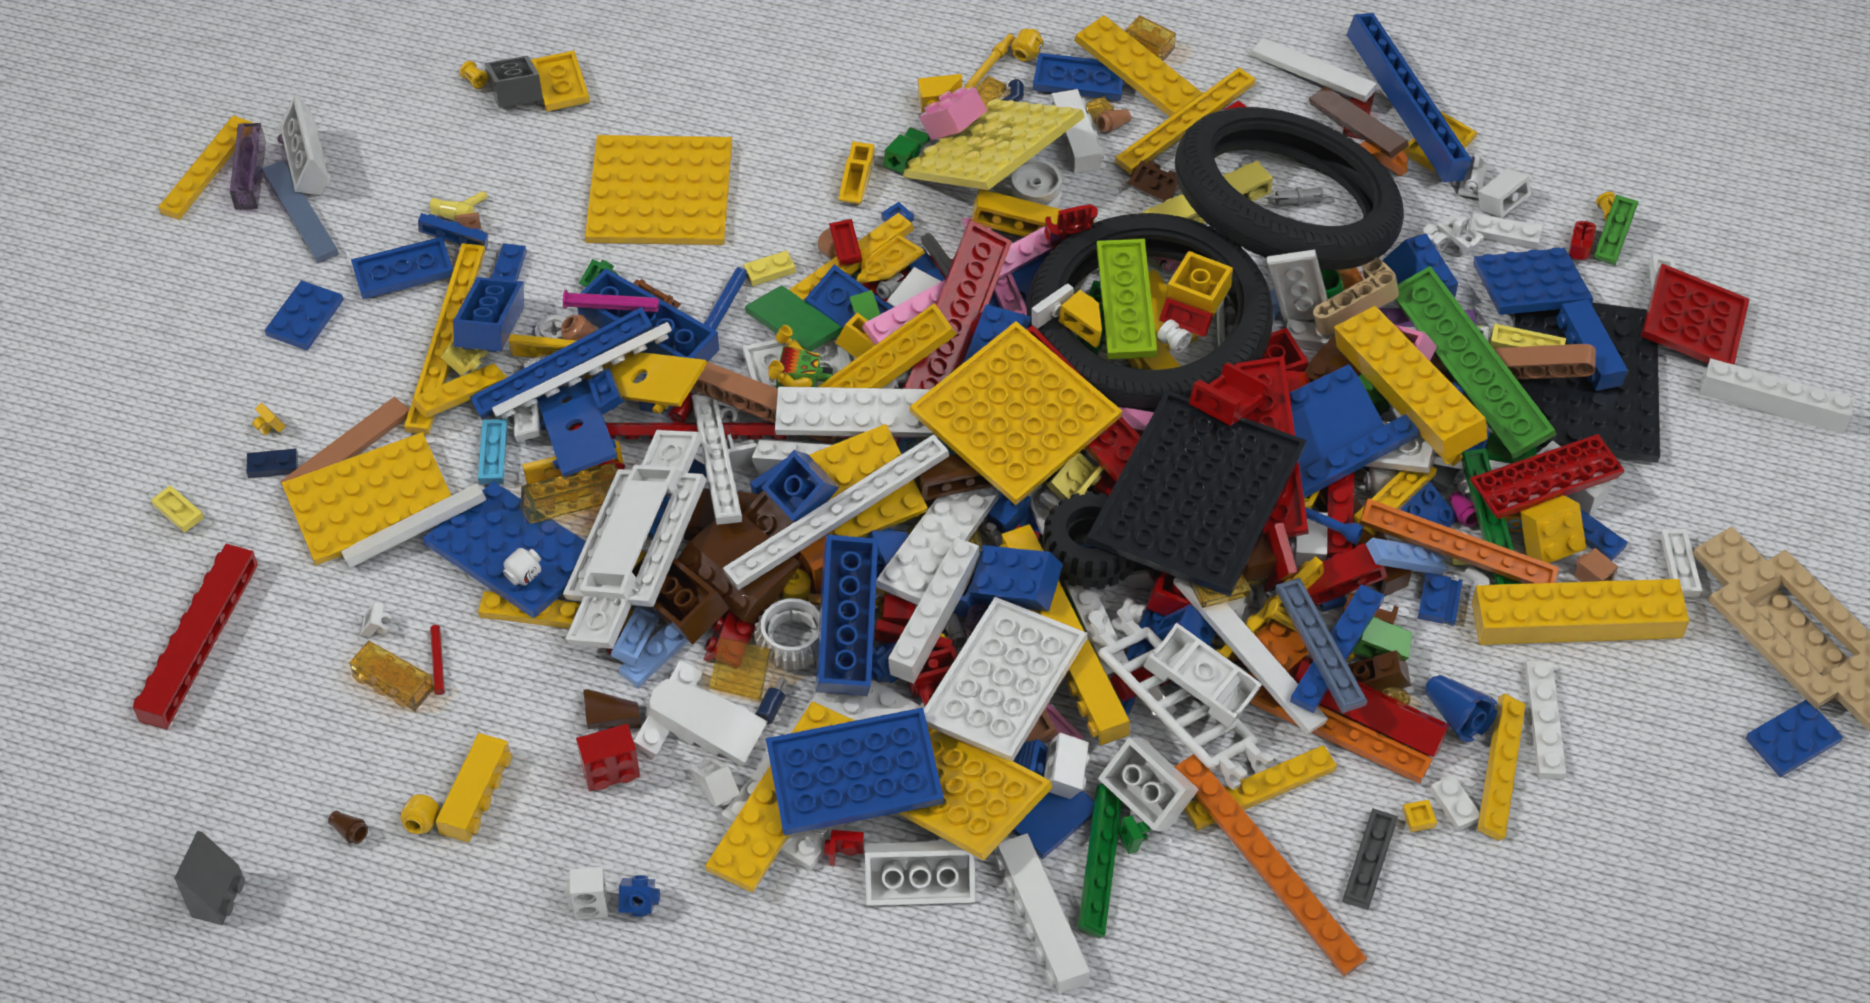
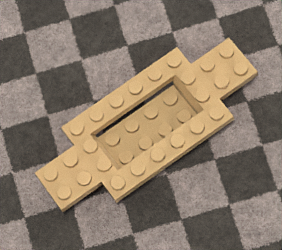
M1732 526L1696 547L1693 551V556L1724 586L1711 594L1708 601L1815 709L1829 701L1833 703L1838 700L1870 732V632L1786 549L1766 560ZM1783 584L1854 656L1848 658L1780 591L1781 585Z

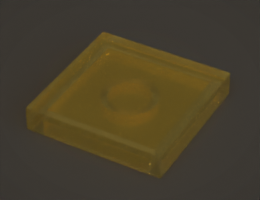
M720 637L709 689L760 700L771 648Z

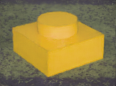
M1429 800L1403 804L1402 811L1410 833L1436 828L1437 820Z

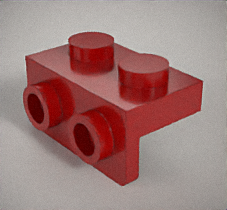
M731 610L727 611L712 625L714 632L704 646L706 653L703 660L709 662L711 659L716 658L734 669L740 667L755 624L742 621Z

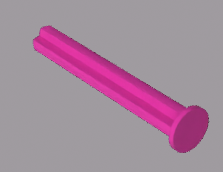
M564 290L563 309H567V307L635 311L642 307L645 312H658L659 299L569 293L568 290Z

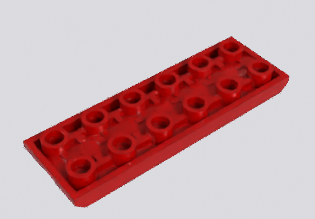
M1599 434L1471 477L1470 481L1484 498L1494 516L1501 519L1556 497L1567 496L1616 479L1625 470Z

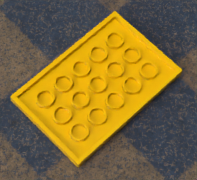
M423 432L282 482V487L315 566L343 556L341 551L451 496Z
M928 727L944 804L897 814L984 861L1053 788L1051 781L1013 761L1006 760Z

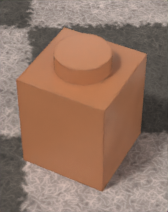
M1594 548L1588 554L1583 553L1577 559L1574 577L1581 582L1614 581L1618 566Z

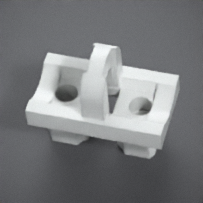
M1452 213L1445 221L1437 224L1438 230L1450 237V242L1457 244L1459 252L1464 256H1467L1478 244L1483 242L1484 236L1471 227V219L1466 215L1459 218L1456 214Z

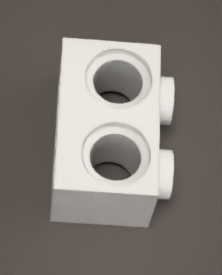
M603 867L569 869L570 880H565V895L568 898V909L574 911L575 920L608 917V892Z

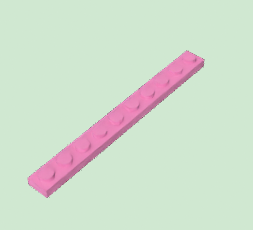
M1045 227L1011 244L998 280L1053 251L1054 247L1049 246L1045 238ZM945 280L865 322L862 327L875 345L933 303L936 304Z

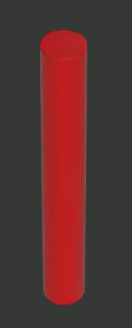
M432 625L430 627L434 693L442 695L445 693L441 629L439 625Z

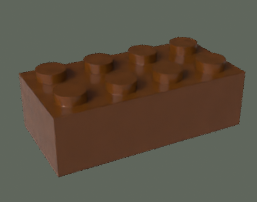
M645 557L633 568L632 573L635 577H637ZM675 557L654 606L648 607L692 645L730 609L716 590Z

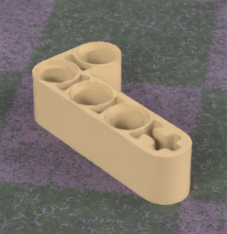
M1375 258L1373 261L1362 265L1365 280L1314 308L1313 315L1318 333L1330 335L1335 332L1334 326L1373 306L1380 308L1395 300L1399 295L1395 273L1380 258Z

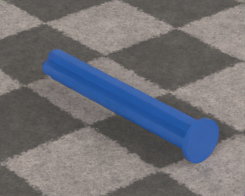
M737 267L706 318L705 325L716 331L748 276L746 269Z

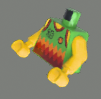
M783 325L779 329V332L776 334V341L780 344L786 343L787 345L783 346L780 361L773 360L768 366L769 377L774 380L776 379V389L778 387H817L818 381L825 382L833 376V368L820 367L821 356L819 353L803 349L795 339L792 340L790 338L793 335V331L789 326Z

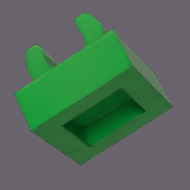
M1133 815L1122 819L1118 835L1128 854L1138 852L1142 841L1148 839L1146 833L1151 832V828L1144 821L1136 823Z

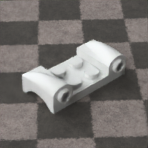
M1178 623L1174 625L1158 648L1148 656L1143 666L1164 682L1170 678L1209 706L1208 714L1228 728L1231 727L1256 696L1262 683Z

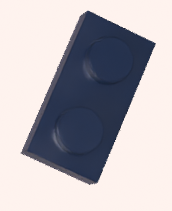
M296 448L247 453L246 473L248 478L289 475L298 468V452Z

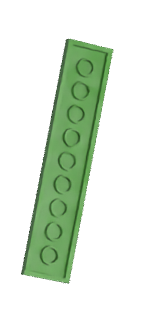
M1431 266L1398 284L1399 295L1395 299L1396 303L1416 330L1425 332L1437 345L1434 354L1457 385L1463 389V393L1471 404L1486 418V424L1513 460L1556 436L1553 426Z

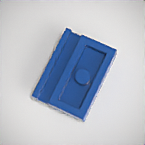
M1426 573L1417 619L1441 624L1447 622L1451 623L1450 626H1454L1463 580L1459 579V581L1451 580V577Z

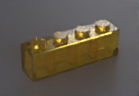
M615 463L582 470L566 477L558 476L521 486L520 508L529 523L532 524L601 506L618 468Z

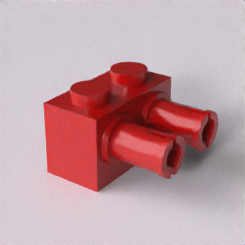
M954 646L931 652L914 684L907 681L912 697L920 696L924 707H926L958 656Z

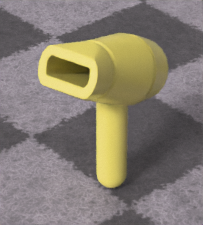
M481 191L464 201H443L432 198L430 201V212L433 215L456 222L455 215L475 213L474 206L486 200L487 193Z

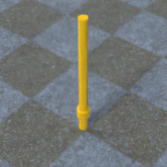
M1007 34L1001 43H997L994 46L991 55L965 84V89L975 87L995 62L1007 53V48L1015 39L1012 34Z

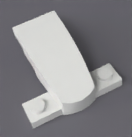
M680 659L670 678L660 682L652 691L646 708V720L634 739L635 748L654 759L668 733L672 732L691 746L695 742L716 757L720 753L738 765L743 766L768 721L722 697L695 687L702 672Z

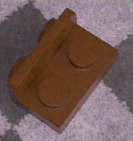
M1141 160L1128 182L1130 187L1163 203L1173 198L1178 188L1180 189L1176 172L1161 170V167L1152 161L1147 163Z

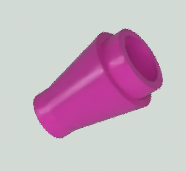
M1460 491L1452 493L1449 497V502L1454 509L1459 523L1466 527L1477 524L1478 519L1473 502Z

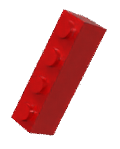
M1363 543L1350 551L1335 554L1330 559L1322 561L1324 574L1307 592L1315 606H1319L1349 592L1358 590L1361 584L1368 586L1388 577L1385 567L1383 565H1376L1366 544Z

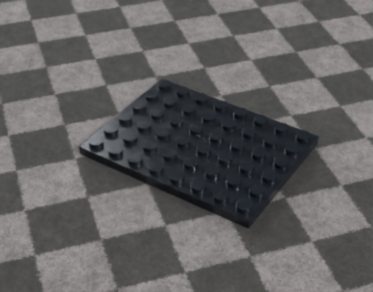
M1592 303L1596 314L1628 369L1623 385L1595 391L1592 383L1586 377L1518 379V382L1556 431V436L1537 447L1544 448L1551 441L1562 447L1599 434L1617 458L1658 463L1660 459L1658 343L1641 337L1648 309ZM1560 309L1513 314L1514 328L1566 338L1563 330L1557 324V315H1559Z
M1166 390L1087 535L1086 543L1231 597L1306 447L1307 440L1246 418H1241L1230 426L1190 405V398Z

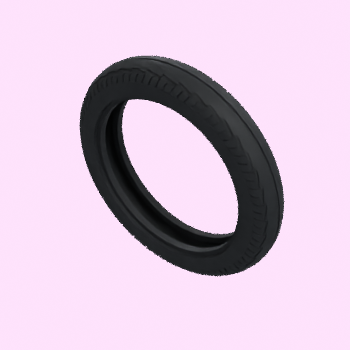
M1230 108L1202 117L1188 128L1178 144L1175 156V172L1181 192L1190 206L1213 229L1215 228V231L1229 238L1230 241L1264 258L1315 250L1320 270L1350 269L1365 265L1375 258L1382 256L1392 247L1401 232L1404 219L1403 201L1395 181L1386 168L1369 151L1361 147L1360 144L1354 142V140L1348 138L1343 133L1341 134V132L1313 119L1270 108ZM1236 150H1259L1280 154L1306 163L1322 171L1342 185L1357 201L1363 213V219L1348 225L1323 226L1300 222L1274 213L1237 191L1221 174L1215 158L1221 154Z
M1136 213L1115 216L1091 224V229L1070 235L1054 248L1042 262L1032 281L1027 300V315L1031 316L1030 327L1032 326V307L1066 284L1074 288L1085 276L1099 268L1097 241L1145 239L1147 256L1169 258L1182 262L1188 251L1233 268L1232 284L1227 295L1235 311V324L1227 338L1215 350L1190 364L1159 370H1144L1118 365L1096 355L1085 347L1069 328L1059 322V316L1054 317L1037 329L1092 386L1117 407L1155 412L1166 390L1191 398L1194 383L1198 380L1207 384L1211 383L1221 376L1224 364L1230 363L1235 366V363L1261 360L1272 332L1273 306L1271 294L1262 272L1253 259L1242 247L1230 241L1229 238H1225L1212 227L1180 216L1160 213Z

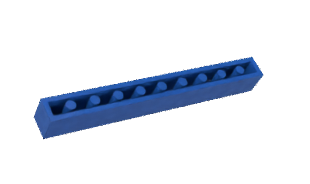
M1374 13L1354 14L1347 32L1348 38L1444 183L1464 180L1472 159Z

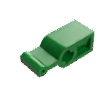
M910 127L905 135H898L885 149L883 166L904 174L908 161L919 157L922 147L930 141L928 133Z

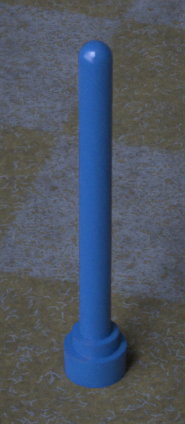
M1305 507L1307 519L1342 533L1346 541L1356 545L1360 540L1364 526L1355 522L1345 524Z

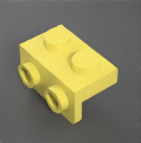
M453 339L440 358L463 376L468 370L473 372L482 362L479 358H484L488 351L482 349L466 350L462 347H454Z
M1079 452L1057 471L1047 486L1061 500L1066 497L1070 499L1071 495L1076 493L1085 495V492H1088L1087 488L1094 486L1102 478L1100 472L1104 468L1100 464L1094 467Z

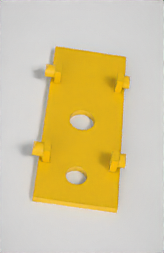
M632 351L624 355V361L616 365H612L609 362L602 367L604 370L607 368L611 369L623 399L655 403L652 411L661 414L664 409H667L668 405L681 407L708 363L703 359L642 352L634 355ZM647 372V376L643 381L634 383L635 378L639 374ZM587 373L584 378L589 377V379H591L592 377L596 376L597 374H595V375H593V376H590V374Z

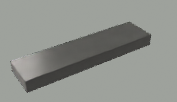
M1372 808L1342 902L1369 910L1398 816Z

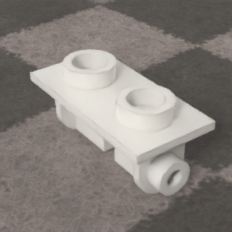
M1474 153L1470 157L1472 161L1465 178L1460 182L1458 195L1478 198V191L1484 185L1487 164H1483L1484 159L1480 153Z

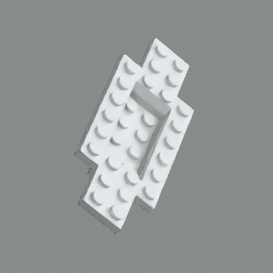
M656 430L642 464L634 465L632 470H617L563 593L567 600L582 601L565 638L569 645L613 649L631 605L654 606L707 481L703 474L688 473L703 439L699 432ZM666 494L667 497L671 498L639 573L635 577L632 570Z

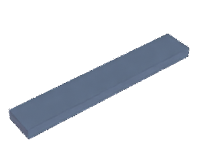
M282 160L262 168L264 176L316 262L319 263L338 255L335 244L305 195L301 192H295L291 172L285 162Z
M1297 578L1276 585L1275 591L1341 713L1366 706L1367 699L1301 579Z

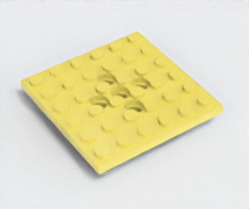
M991 100L987 103V111L962 132L940 138L939 142L927 147L919 157L909 160L903 176L905 178L989 190L1085 118L1082 109L1014 102L1013 100Z

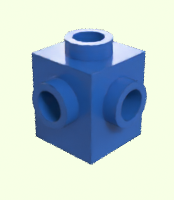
M897 642L885 643L873 649L871 677L877 682L893 683L899 679L890 675L888 660Z
M645 875L622 878L619 884V913H631L635 917H644L652 914L655 905H659L660 889L655 888V879H648V876Z

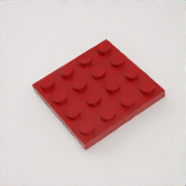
M1662 263L1657 271L1641 337L1708 364L1711 358L1735 365L1750 299Z

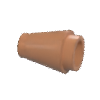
M1128 109L1102 111L1097 116V126L1100 131L1110 133L1130 122L1131 114Z

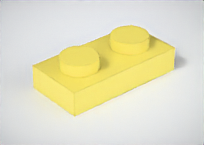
M787 250L743 264L752 287L796 273V267Z
M171 485L151 499L152 505L184 533L204 518L202 512Z

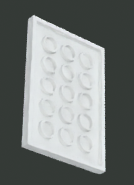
M995 597L924 708L927 727L1006 760L1013 761L1086 642L1087 633Z

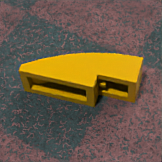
M852 141L849 158L846 160L838 201L854 204L862 203L875 158L876 150L874 144Z

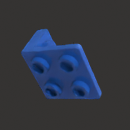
M1430 481L1400 509L1446 527H1450L1457 520L1455 512Z

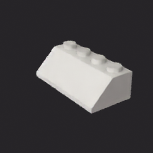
M294 95L280 127L295 192L322 195L325 187L330 183V174L326 170V158L323 157L322 142L319 141L318 126L315 125L313 114L301 98Z
M774 439L759 440L752 460L759 477L787 458L793 450L809 455L834 444Z
M949 841L865 844L866 906L976 903L975 856Z

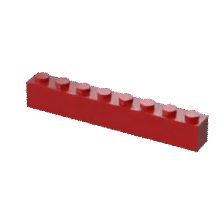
M225 544L222 551L217 553L213 567L210 572L205 574L203 584L200 590L194 594L188 611L182 615L178 629L170 636L169 645L165 652L160 654L156 668L147 677L141 694L134 700L133 710L139 722L168 729L258 567L254 551Z

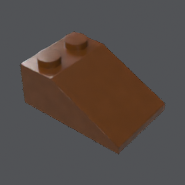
M1335 334L1317 352L1304 371L1307 373L1310 383L1350 364L1358 377L1361 375V372L1337 348Z

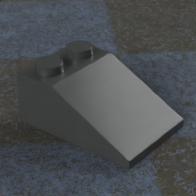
M528 55L484 63L492 92L499 108L512 109L518 104L534 105L537 101L543 100L539 74Z
M197 831L174 879L192 918L223 925L226 917L230 916L233 911L234 899L237 893L242 891L245 878L240 866L203 832Z

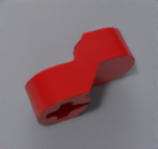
M1577 221L1575 223L1568 253L1570 257L1577 260H1586L1590 257L1596 230L1594 223L1589 221Z

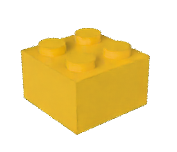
M1188 251L1168 283L1167 297L1215 314L1231 288L1233 268Z
M1562 495L1520 511L1527 556L1551 563L1586 549L1580 504Z

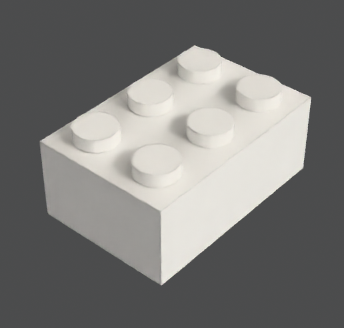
M1129 737L1098 777L1107 788L1154 831H1168L1199 790L1148 742L1139 737Z

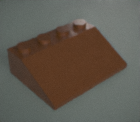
M741 512L742 522L717 525L716 519L712 521L687 544L677 560L716 590L730 610L742 621L755 624L759 622L758 617L764 614V609L769 608L775 602L802 563L792 556L738 590L724 573L723 567L771 538Z

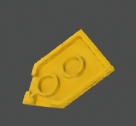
M897 235L863 259L861 274H858L856 281L860 284L888 280L922 257L925 251L901 235Z

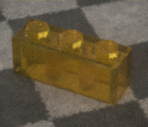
M368 641L349 662L353 673L352 676L358 683L368 684L379 695L389 696L402 708L408 707L416 711L434 690L430 674L371 641Z

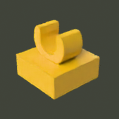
M262 402L255 408L260 416L252 422V425L263 435L268 434L272 427L279 433L286 427Z

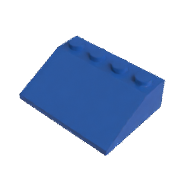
M1350 364L1289 393L1295 436L1307 440L1306 447L1299 459L1300 470L1384 426L1366 389Z

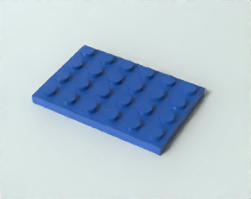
M492 482L482 490L486 497L484 502L442 522L423 537L424 545L532 618H535L563 595L586 541L496 482ZM518 548H524L527 551L533 549L541 558L539 562L541 566L540 574L526 586L520 584L515 586L503 573L505 569L504 561Z
M923 707L766 738L784 835L944 804Z

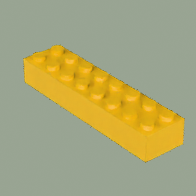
M1376 306L1334 326L1337 348L1401 416L1406 414L1419 429L1420 436L1444 461L1487 439L1486 418Z
M1679 579L1476 585L1471 602L1479 645L1683 638L1689 624Z

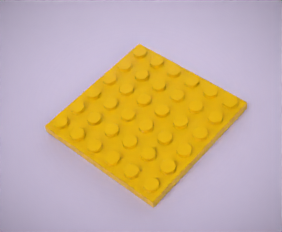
M597 135L585 231L586 243L724 245L733 144L732 137Z
M1017 321L910 406V413L1015 505L1122 417V410Z

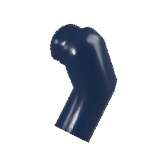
M1019 79L1011 80L1008 84V87H1011V94L1002 100L1019 102L1024 97V84Z

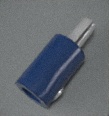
M783 677L779 678L774 688H768L755 715L768 721L767 724L773 723L785 699L783 690L787 680Z

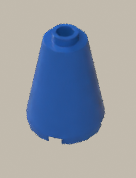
M1444 675L1434 676L1426 684L1427 697L1445 721L1451 725L1450 727L1457 737L1464 742L1474 741V735L1477 733L1483 735L1493 724L1498 712L1494 708L1495 704L1498 705V702L1493 697Z

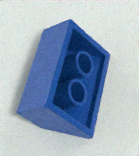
M1427 234L1404 240L1382 260L1395 273L1397 284L1431 266L1455 298L1458 282Z

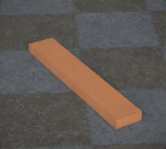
M393 397L280 481L281 486L282 482L357 456L407 419L409 408L396 397Z

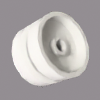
M1029 160L1013 171L1011 197L1054 208L1059 207L1061 203L1062 177L1056 166L1043 160Z

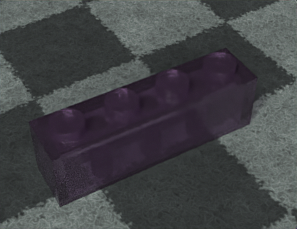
M261 123L238 124L230 184V194L235 210L258 209L266 146Z

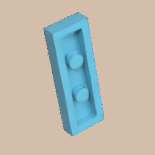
M507 419L482 420L478 470L479 484H491L492 482L504 484L508 432Z

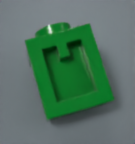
M592 259L579 284L586 288L604 269H608L615 274L617 273L613 270L614 266L603 259L601 262Z

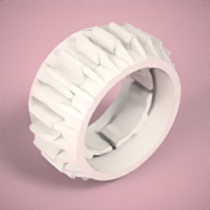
M789 598L771 604L769 608L764 609V614L758 617L759 622L755 623L756 631L754 632L757 650H760L761 657H765L767 662L774 664L775 667L785 670H798L811 664L813 665L817 660L820 618L818 606H814L809 601L807 602L802 599ZM786 622H802L812 628V638L801 646L785 647L775 643L772 631L778 625Z

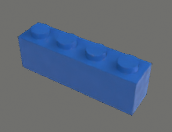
M1589 299L1562 304L1559 315H1557V324L1563 330L1568 345L1589 344L1596 349L1595 372L1590 376H1586L1587 380L1592 383L1595 391L1622 386L1628 369Z

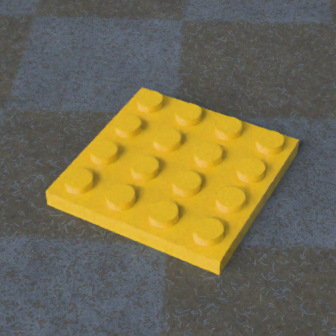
M887 424L809 454L840 487L829 500L901 455ZM913 479L829 532L828 535L865 538L871 531H882L924 514L928 511V507Z

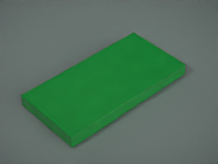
M782 285L745 306L747 314L775 334L779 332L783 325L789 326L793 331V335L790 338L792 340L795 339L803 349L810 352L839 336L842 331V327Z

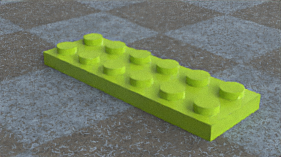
M1145 239L1097 241L1108 359L1157 357Z

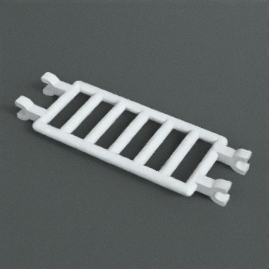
M1126 607L1119 609L1117 614L1120 617L1113 619L1111 622L1116 629H1122L1128 635L1122 639L1114 641L1106 633L1105 626L1099 619L1090 624L1093 629L1086 632L1087 638L1090 642H1095L1101 648L1098 654L1103 661L1208 769L1216 767L1225 776L1226 783L1232 790L1241 785L1239 780L1246 777L1248 772L1240 766H1235L1229 759L1243 753L1251 762V766L1256 773L1267 769L1264 765L1271 763L1274 758L1267 752L1260 751L1256 746L1258 742L1257 737L1238 718L1230 728L1221 723L1193 738L1183 727L1208 715L1210 707L1204 704L1174 719L1165 709L1192 696V694L1182 688L1157 701L1148 690L1164 683V681L1156 675L1140 683L1130 672L1144 666L1148 656L1163 641L1149 627L1141 629L1132 620V615ZM1145 638L1155 648L1124 664H1121L1112 655ZM1232 729L1243 738L1240 742L1212 757L1201 747Z

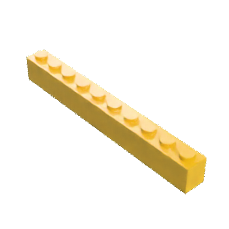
M1030 524L1002 534V545L999 547L1043 551ZM1059 581L1050 611L1030 610L1084 631ZM1087 638L1066 673L1068 679L1067 686L1071 696H1076L1079 701L1077 706L1081 716H1086L1089 721L1087 725L1093 738L1097 737L1102 746L1129 736L1130 720Z

